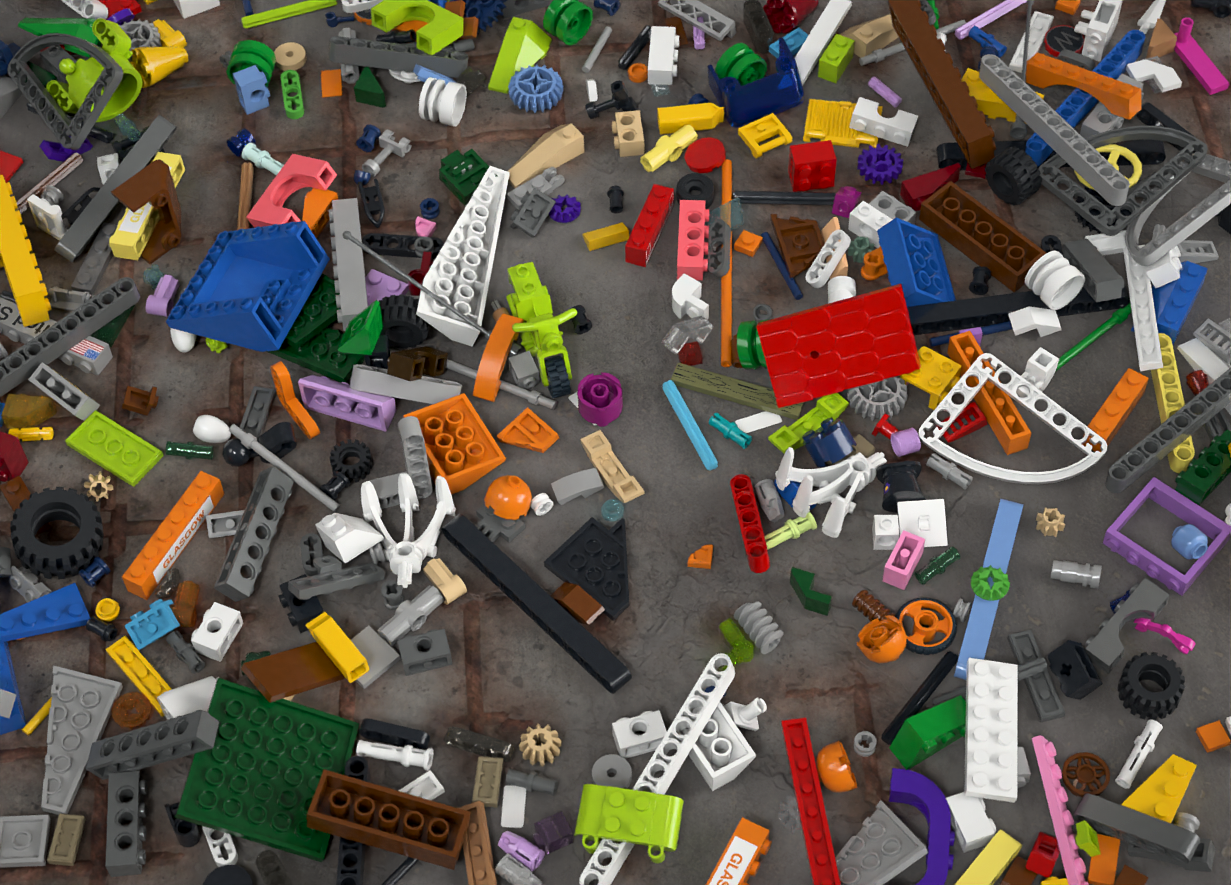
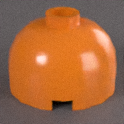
M506 475L498 477L490 484L484 501L487 508L490 505L494 509L495 515L504 519L517 520L521 515H524V517L527 515L532 495L530 487L517 476Z
M885 616L886 620L882 621L876 618L866 624L859 632L858 637L860 640L857 642V646L870 661L879 664L889 663L898 659L906 647V632L900 621L894 616Z
M840 741L825 746L816 757L819 783L822 782L826 789L838 793L857 788L854 772L852 773L849 758Z

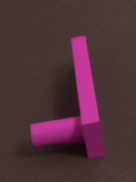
M1183 18L1179 32L1175 33L1177 41L1174 50L1210 95L1228 89L1229 82L1190 35L1194 21L1191 18Z

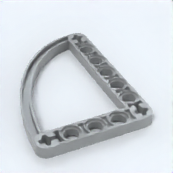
M1206 154L1205 159L1190 172L1224 182L1225 184L1141 249L1138 247V240L1144 223L1157 204L1172 188L1127 226L1125 243L1135 262L1142 266L1152 265L1231 204V161ZM1182 161L1178 165L1181 167L1188 166V163L1186 161ZM1168 173L1164 177L1167 179H1173L1174 175L1172 173ZM1155 185L1152 189V191L1160 190V188L1157 185ZM1143 199V200H1142V202H1141V203H1140V204H1143V203H1145V202H1146V200H1145V199Z

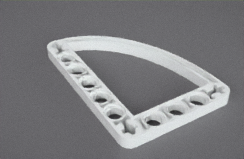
M989 353L982 354L976 359L919 429L921 442L951 462L989 478L1020 484H1047L1071 479L1093 467L1107 451V443L1102 437ZM988 360H990L991 367L995 370L997 369V366L1000 367L996 371L994 377L991 376L993 374V370H991L989 367H986L985 369L982 368V361L987 362ZM1001 373H1008L1011 376V381L1007 384H1002L999 382L998 376ZM970 376H975L979 380V384L973 388L966 385V379ZM989 380L1087 456L1075 464L1053 471L1022 472L992 466L975 460L946 445L939 438ZM1021 386L1029 389L1030 393L1025 398L1019 397L1016 393V390ZM956 393L964 396L965 400L960 405H955L951 401L952 396ZM1039 400L1045 401L1048 405V408L1043 412L1037 411L1034 407V404ZM940 411H947L950 414V419L947 422H940L937 419V414ZM1057 414H1062L1066 418V423L1058 426L1054 424L1053 417ZM933 420L934 423L942 429L939 430L938 427H936L933 431L934 437H928L926 439L924 438V430L926 429L927 431H930L932 429L933 423L930 422ZM1080 428L1084 431L1085 436L1080 440H1076L1071 435L1072 430ZM1090 435L1092 437L1090 442L1094 445L1100 443L1102 452L1096 451L1093 453V447L1089 443L1086 446L1082 444L1086 442Z

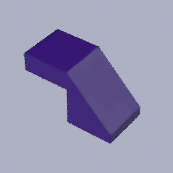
M86 138L78 150L67 149L61 143L43 140L39 147L48 159L64 162L73 153L77 152L81 155L91 150L93 146Z

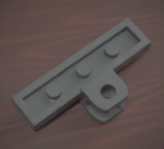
M330 555L313 559V565L318 569V575L288 581V590L298 599L306 600L312 596L327 595L341 589L349 590L353 589L354 586L374 584L376 581L384 580V570L374 564V562L342 569V563L337 558Z

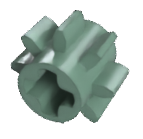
M857 236L854 241L850 242L847 255L852 256L854 262L864 263V255L874 250V244H870L868 237Z

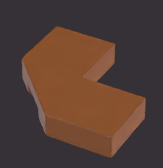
M462 0L446 2L445 9L463 18L466 3ZM476 17L463 18L464 35L458 39L476 38L479 19Z

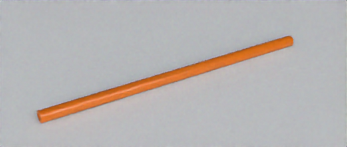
M725 159L722 164L721 219L731 228L730 268L728 273L721 277V366L730 367L732 365V161Z

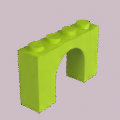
M383 0L371 8L372 25L386 33L406 21L419 20L427 22V25L416 31L417 49L431 56L464 35L462 17L428 0Z

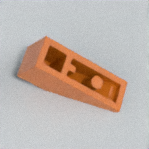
M313 188L306 194L304 200L302 221L306 222L316 238L330 220L329 209H333L332 200H338L337 193L328 189L325 191Z

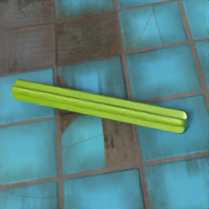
M307 0L241 18L243 27L247 29L337 5V0Z

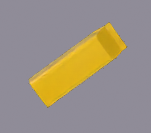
M701 103L657 108L660 134L675 133L685 125L692 126L695 131L714 129L720 122H724V107H718L713 103Z
M326 612L305 625L316 642L349 683L354 682L369 671L368 662Z

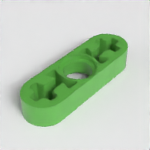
M287 70L281 74L285 111L288 118L299 119L304 115L299 75L294 70ZM289 79H292L293 84L289 85ZM291 92L298 93L294 97L287 96ZM296 104V110H293L292 105Z

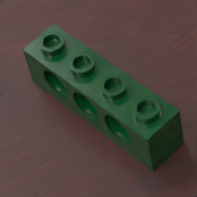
M1226 430L1221 436L1216 435L1210 447L1206 446L1201 451L1199 459L1194 458L1188 465L1187 471L1182 470L1175 480L1178 483L1175 491L1200 506L1231 473V456L1228 445L1231 443V431Z

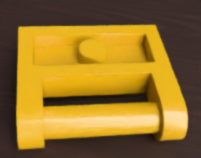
M774 113L738 128V135L750 148L755 158L761 157L763 153L782 144L787 145L793 141L789 131ZM777 134L780 135V137L760 146L757 144Z

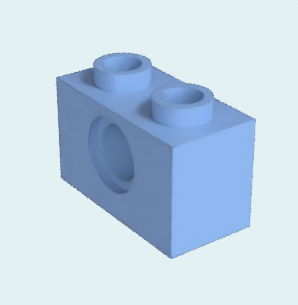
M256 65L233 73L239 102L247 115L269 106L268 97H270V93L265 85L267 79L263 71L259 72Z

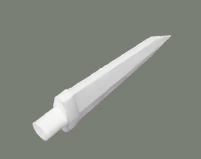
M1155 0L1141 19L1138 20L1137 25L1141 26L1140 31L1144 34L1148 32L1149 28H1155L1166 0Z

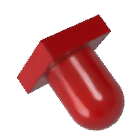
M885 413L875 426L872 435L876 437L878 433H881L888 439H891V434L899 431L895 426L887 422L889 415Z

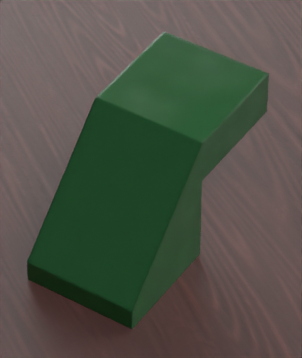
M792 567L790 584L806 610L828 616L832 596L812 590L815 578L814 573Z

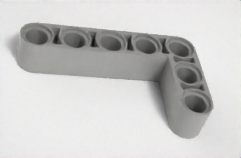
M414 416L405 417L398 422L406 472L370 480L378 496L381 509L400 505L398 493V478L400 474L407 473L411 477L418 500L430 496L433 492L424 437L419 420Z

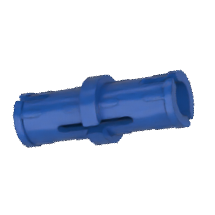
M977 26L972 27L968 33V36L980 43L982 48L986 46L996 48L999 58L1005 54L1007 47L995 40L992 34L985 33Z

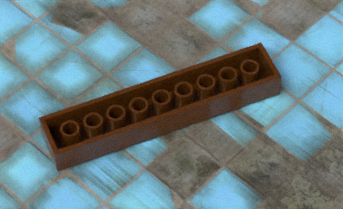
M888 0L892 26L969 166L973 169L988 163L995 157L996 145L992 139L995 137L993 129L990 125H986L983 111H978L975 97H970L967 83L961 81L958 67H953L952 57L949 52L945 53L942 39H937L934 25L928 23L929 18L926 11L920 9V1Z

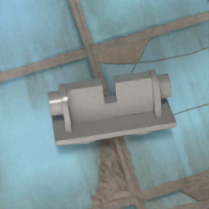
M57 286L50 288L48 295L52 297L50 301L52 308L74 311L96 296L89 294L88 291H68Z
M14 565L11 567L12 575L9 578V583L13 589L17 590L24 597L27 603L52 592L42 582L37 583L39 579L31 573L30 569H25L23 566L17 569Z

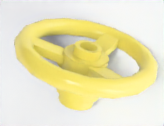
M1115 144L1096 148L1099 153H1111L1108 162L1118 171L1119 167L1116 163L1119 156L1122 155L1127 158L1133 165L1134 172L1129 179L1125 178L1129 181V188L1137 184L1142 175V163L1136 154L1125 147ZM1074 170L1077 178L1081 183H1083L1088 188L1095 190Z

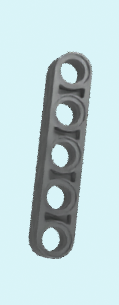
M1089 793L1084 794L1073 815V818L1078 823L1085 820L1096 831L1184 864L1190 863L1201 840L1192 831Z

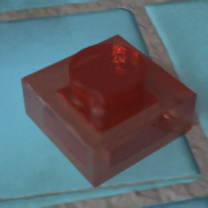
M698 341L676 345L681 364L688 366L702 364V355Z

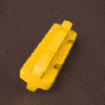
M40 427L21 428V430L19 428H11L8 434L18 437L19 441L20 439L22 441L41 440V438L43 440H52L54 437L52 427H42V429Z

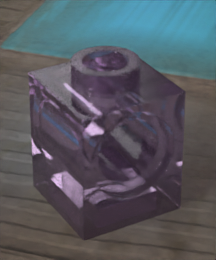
M562 811L534 823L535 833L532 834L534 842L538 848H543L546 855L574 843L573 832Z

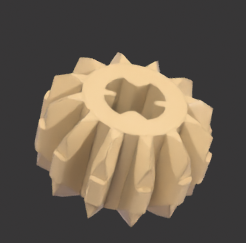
M538 723L536 729L528 726L527 734L521 735L520 751L523 752L524 760L530 759L532 766L538 761L543 767L546 760L553 763V756L560 755L561 739L558 738L556 730L551 731L549 725L541 728Z

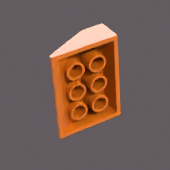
M465 393L403 415V418L408 416L418 418L424 437L430 477L435 485L437 476L444 477L448 483L451 495L466 489L506 461L503 452Z

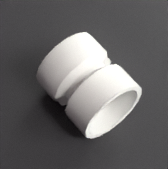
M837 276L830 279L828 282V304L856 296V282L854 279L848 276Z

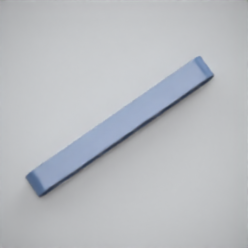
M1000 499L983 568L991 565L996 569L1001 568V571L1006 574L1024 504ZM989 577L986 582H988L990 589H992L995 582ZM975 594L954 677L966 680L967 661L969 658L984 660L999 600H984Z

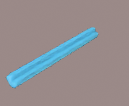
M672 380L664 382L663 391L703 464L709 471L716 469L718 461L675 383Z

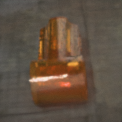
M192 581L179 583L174 605L170 606L180 624L179 627L194 628L196 624V604L200 587Z

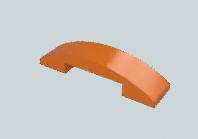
M503 313L497 321L481 358L473 390L474 397L490 402L495 401L501 385L499 379L513 340L517 341L520 333L514 332L512 326L515 323H523V319Z

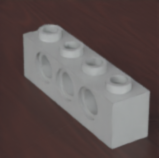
M1121 74L1117 80L1141 88L1142 100L1144 83ZM1099 102L1082 123L1080 135L1083 138H1088L1098 133L1121 128L1124 118L1112 114Z

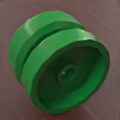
M553 0L545 12L543 28L566 45H574L589 30L593 19V11L589 6L578 0Z
M255 40L240 41L234 46L226 70L227 77L235 85L233 73L256 65L259 72L263 71L267 79L265 85L268 87L276 63L275 54L264 43Z
M738 43L722 54L715 68V76L721 83L727 85L729 90L735 95L744 96L752 92L761 83L767 71V63L762 57L755 54L748 45Z
M755 320L743 321L738 327L737 351L740 363L745 370L758 369L760 366L767 369L756 327L758 323Z

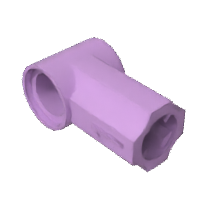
M170 275L160 278L154 295H149L147 298V314L169 317L174 305L173 299L180 285L177 279Z

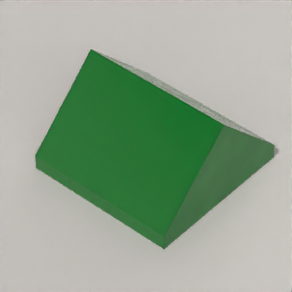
M375 300L349 321L337 349L342 353L372 355L383 328L379 301Z

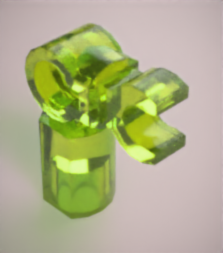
M732 618L722 622L719 625V629L733 648L730 650V653L722 654L729 656L733 666L743 662H750L754 657L753 644L745 640L744 635ZM727 665L723 667V671L727 669Z

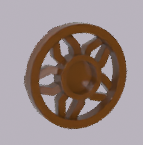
M1081 752L1070 756L1065 761L1062 769V780L1067 789L1075 796L1083 797L1086 793L1099 796L1106 790L1109 784L1110 772L1108 766L1100 757L1091 753ZM1078 759L1077 767L1068 766L1071 762ZM1088 759L1095 761L1100 766H1091ZM1105 775V783L1102 786L1098 779ZM1068 778L1074 780L1073 785L1069 782ZM1078 783L1082 784L1080 789L1076 788ZM1093 783L1096 784L1098 790L1092 786ZM1086 786H1088V789L1091 792L1084 791L1086 789Z

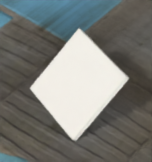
M944 499L897 502L900 536L904 530L924 538V547L948 546Z

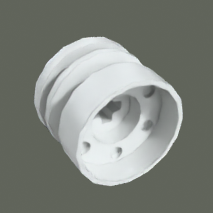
M429 77L420 95V118L423 120L430 119L432 122H437L439 119L441 124L457 126L463 116L467 93L465 85L455 82H449L446 85L444 80Z
M1051 251L1043 255L1029 269L1025 277L1026 286L1032 289L1035 295H1039L1041 300L1052 310L1061 309L1070 303L1081 291L1085 282V276L1075 266L1070 265L1069 261L1063 258L1062 254L1058 251Z

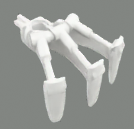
M789 447L783 456L778 471L775 473L778 488L784 491V488L790 484V481L801 482L792 505L794 512L802 518H805L806 514L810 511L809 505L831 502L832 504L822 524V532L830 537L837 538L842 530L844 517L847 513L853 514L857 504L852 502L856 492L863 490L865 486L875 479L876 468L885 464L887 460L882 452H877L868 458H865L859 452L856 455L850 456L847 460H842L832 466L818 469H798L792 467L794 450ZM849 485L852 486L846 498H843L839 495ZM813 486L819 487V490L812 492Z
M407 473L399 475L398 493L400 508L402 512H405V532L403 541L398 544L391 538L380 518L382 517V510L373 484L370 481L362 483L361 503L363 517L366 522L373 520L378 532L383 535L384 540L381 542L384 547L385 560H389L391 571L394 574H398L397 584L402 585L403 588H407L408 584L412 583V573L420 572L422 560L426 556L432 558L436 556L437 547L435 544L445 515L455 516L456 508L453 504L448 483L441 476L436 478L437 510L425 532L414 541L412 511H419V501L411 477Z

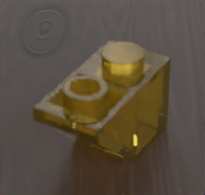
M8 394L1 416L7 429L19 428L21 430V428H31L56 415L57 409L53 399L46 396Z

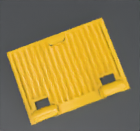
M809 99L803 136L804 142H810L811 138L821 139L820 141L831 140L832 145L859 148L860 143L870 144L873 148H876L878 137L849 128L856 104L847 101L836 102ZM878 106L877 109L880 116L882 114V106Z

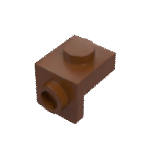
M127 386L121 408L148 416L151 408L155 409L158 403L159 396H156L157 387L152 386L150 392Z

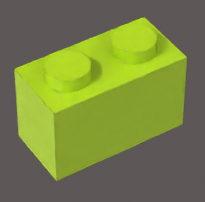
M836 34L819 59L818 77L837 83L853 58L855 40Z

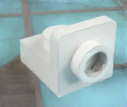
M118 153L97 157V166L103 185L120 164Z

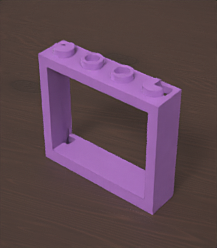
M1153 477L1107 529L1103 544L1109 547L1111 551L1124 557L1130 564L1144 570L1151 578H1156L1165 584L1169 590L1172 589L1182 596L1229 541L1231 526ZM1148 498L1188 524H1193L1202 533L1214 540L1207 548L1205 554L1194 563L1185 575L1119 532Z

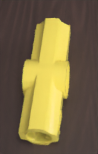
M685 125L670 137L667 135L662 136L652 150L640 157L644 169L648 172H653L668 160L671 162L676 161L681 156L683 149L697 140L694 128L690 125Z

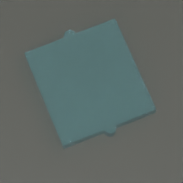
M737 197L710 211L707 226L710 227L718 219L725 221L730 226L731 231L744 225L742 215L744 210L741 208L740 199Z

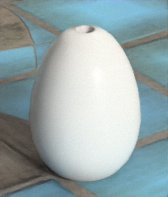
M170 328L171 338L175 347L180 352H189L195 344L197 335Z
M211 415L199 416L193 428L195 436L204 442L223 443L228 441L231 436L229 427L223 421Z

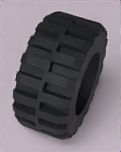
M56 486L55 490H50L48 487L42 489L43 492L39 494L37 492L30 494V499H24L19 504L20 509H15L13 520L10 523L11 538L17 559L21 560V565L25 569L31 568V573L37 576L42 573L44 578L52 579V576H58V579H66L65 575L71 574L72 577L78 575L80 569L85 570L90 566V561L94 562V558L99 557L98 551H101L103 547L102 519L96 504L93 501H89L87 495L84 493L78 495L77 490L72 488L64 490V487ZM55 520L72 522L80 529L73 540L63 545H46L35 538L36 533L43 525Z

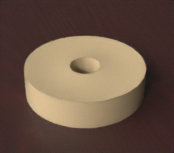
M284 43L274 51L276 57L275 64L281 70L295 71L306 63L305 49L298 43Z

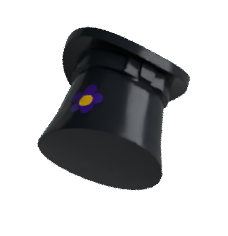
M896 462L880 465L876 468V477L884 484L882 508L884 510L898 513L897 502L925 500L917 482V477L921 472L920 462Z

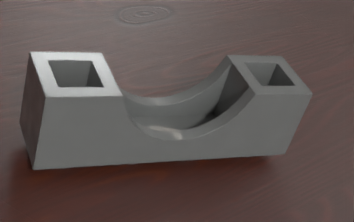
M1146 577L1141 583L1136 582L1129 592V598L1118 603L1111 619L1107 617L1100 625L1099 629L1101 631L1097 636L1092 635L1084 645L1091 662L1108 674L1124 656L1125 648L1119 639L1121 628L1129 621L1139 618L1154 620L1168 604L1169 594Z

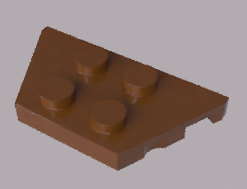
M770 214V221L789 277L793 278L811 267L823 248L824 241L815 220H802L791 216L789 220L777 218V214Z

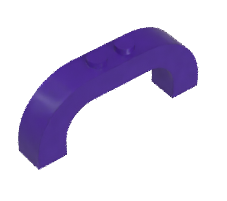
M892 768L889 802L905 803L916 807L925 816L928 825V853L926 854L925 876L916 885H945L948 870L953 868V855L949 854V846H954L955 831H950L951 814L948 802L938 786L927 777L914 771Z

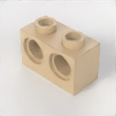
M640 110L616 112L615 121H612L613 134L617 133V136L614 137L615 149H619L620 157L644 155V136Z

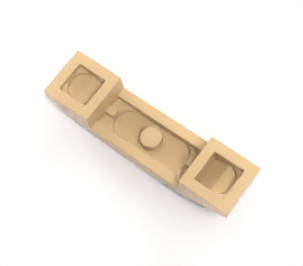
M601 430L580 439L584 450L593 466L598 470L600 477L621 502L626 503L644 494V490L635 477H630L612 452L611 444Z

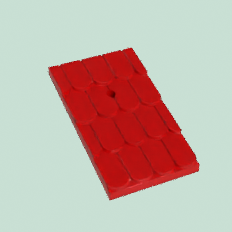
M902 284L760 322L756 326L778 408L883 381L886 378L919 370L921 367Z

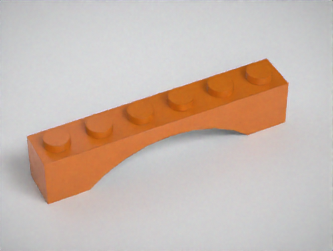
M1038 52L1027 61L1026 83L1042 89L1057 84L1077 87L1098 99L1112 114L1128 120L1141 110V88Z

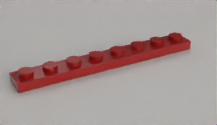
M806 718L781 721V728L813 885H841Z

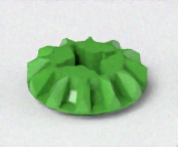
M991 565L985 568L981 566L979 570L973 573L971 578L973 592L984 600H999L1009 590L1008 574H1004L1001 568L996 569ZM989 577L995 582L992 589H990L988 582H986Z

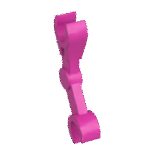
M1145 618L1134 620V623H1137L1135 626L1136 630L1140 632L1150 630L1160 633L1162 636L1172 640L1171 642L1184 654H1188L1189 650L1192 651L1196 644L1191 638L1179 633L1177 634L1166 624H1157Z

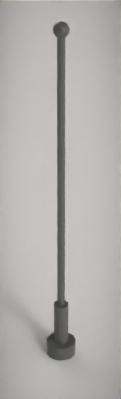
M1026 0L1028 9L1021 76L1024 82L1026 78L1031 10L1034 0ZM1016 114L1015 122L1010 127V135L1014 139H1023L1027 135V125Z
M343 232L344 239L354 242L486 335L485 338L489 340L492 333L491 330L489 332L351 236V232ZM513 342L507 359L517 355L521 346Z

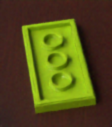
M96 410L65 440L67 446L133 487L164 456L161 450Z

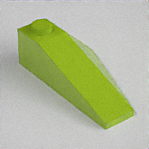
M517 17L512 18L506 31L488 90L508 94V86L511 77L515 75V71L520 72L521 67L527 69L528 65L534 67V64L539 59L542 60L546 56L552 39L533 21Z

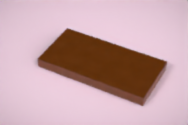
M317 642L246 662L241 668L269 703L345 678Z

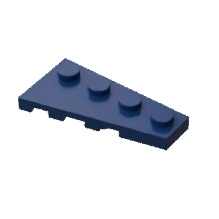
M76 583L0 614V642L85 626L91 618Z

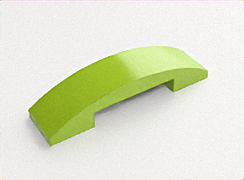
M838 393L823 396L817 401L815 408L789 427L785 425L770 435L768 440L784 454L789 447L796 450L804 445L802 436L806 432L817 430L821 427V422L830 417L835 421L848 407L849 402Z

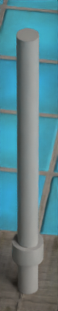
M964 19L936 29V32L945 35L964 25L966 21ZM902 43L883 50L880 48L872 51L870 55L859 58V63L861 66L874 61L877 63L884 60L887 56L905 50Z
M447 359L445 368L476 379L477 370ZM500 380L501 385L499 389L525 398L529 403L536 406L540 404L553 410L556 408L557 401L542 396V393L535 390L529 391Z
M235 424L229 428V432L240 439L242 445L248 449H253L333 512L338 510L340 505L257 442L255 436L251 433L247 434Z

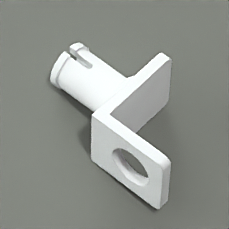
M761 698L754 699V701L746 706L734 702H729L723 706L736 726L753 731L759 729L757 716L767 710L766 703Z

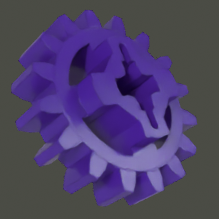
M877 144L876 148L870 145L868 151L863 149L862 155L858 156L857 169L860 170L859 175H865L866 181L872 179V184L880 181V184L883 185L886 180L892 183V178L898 179V175L902 173L903 159H900L901 154H895V148L889 150L888 145H885L884 148H881L880 144Z

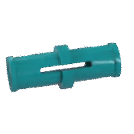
M717 412L714 413L716 418L711 416L708 424L723 433L724 438H730L743 449L750 445L752 436L739 429L735 422H729Z

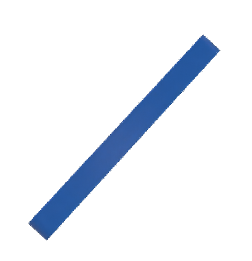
M1130 30L1093 69V72L1117 80L1121 74L1126 72V65L1134 63L1141 55L1145 34L1140 30ZM1076 88L1055 112L1074 129L1099 100L1089 93ZM1036 132L1027 141L1025 147L1026 154L1032 158L1037 166L1041 165L1054 151Z

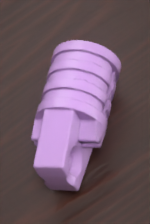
M509 831L503 832L498 842V846L507 854L512 855L513 858L517 859L518 862H521L531 871L538 868L545 856L543 850L528 842L525 838Z

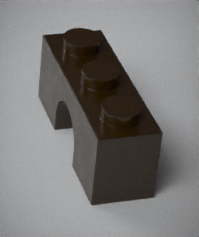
M427 346L391 352L387 362V374L407 381L422 379V374L429 376L443 375L445 373L448 353Z

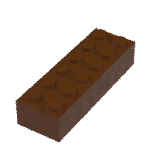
M951 181L921 203L919 216L921 222L977 265L989 268L992 276L1014 293L1025 285V277L1034 263L1047 254Z
M323 770L307 813V827L454 870L467 833L471 812Z

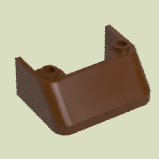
M158 159L111 191V194L133 213L148 202L151 206L157 208L160 221L157 223L140 256L150 265L172 248L178 246L181 239V207L169 166Z

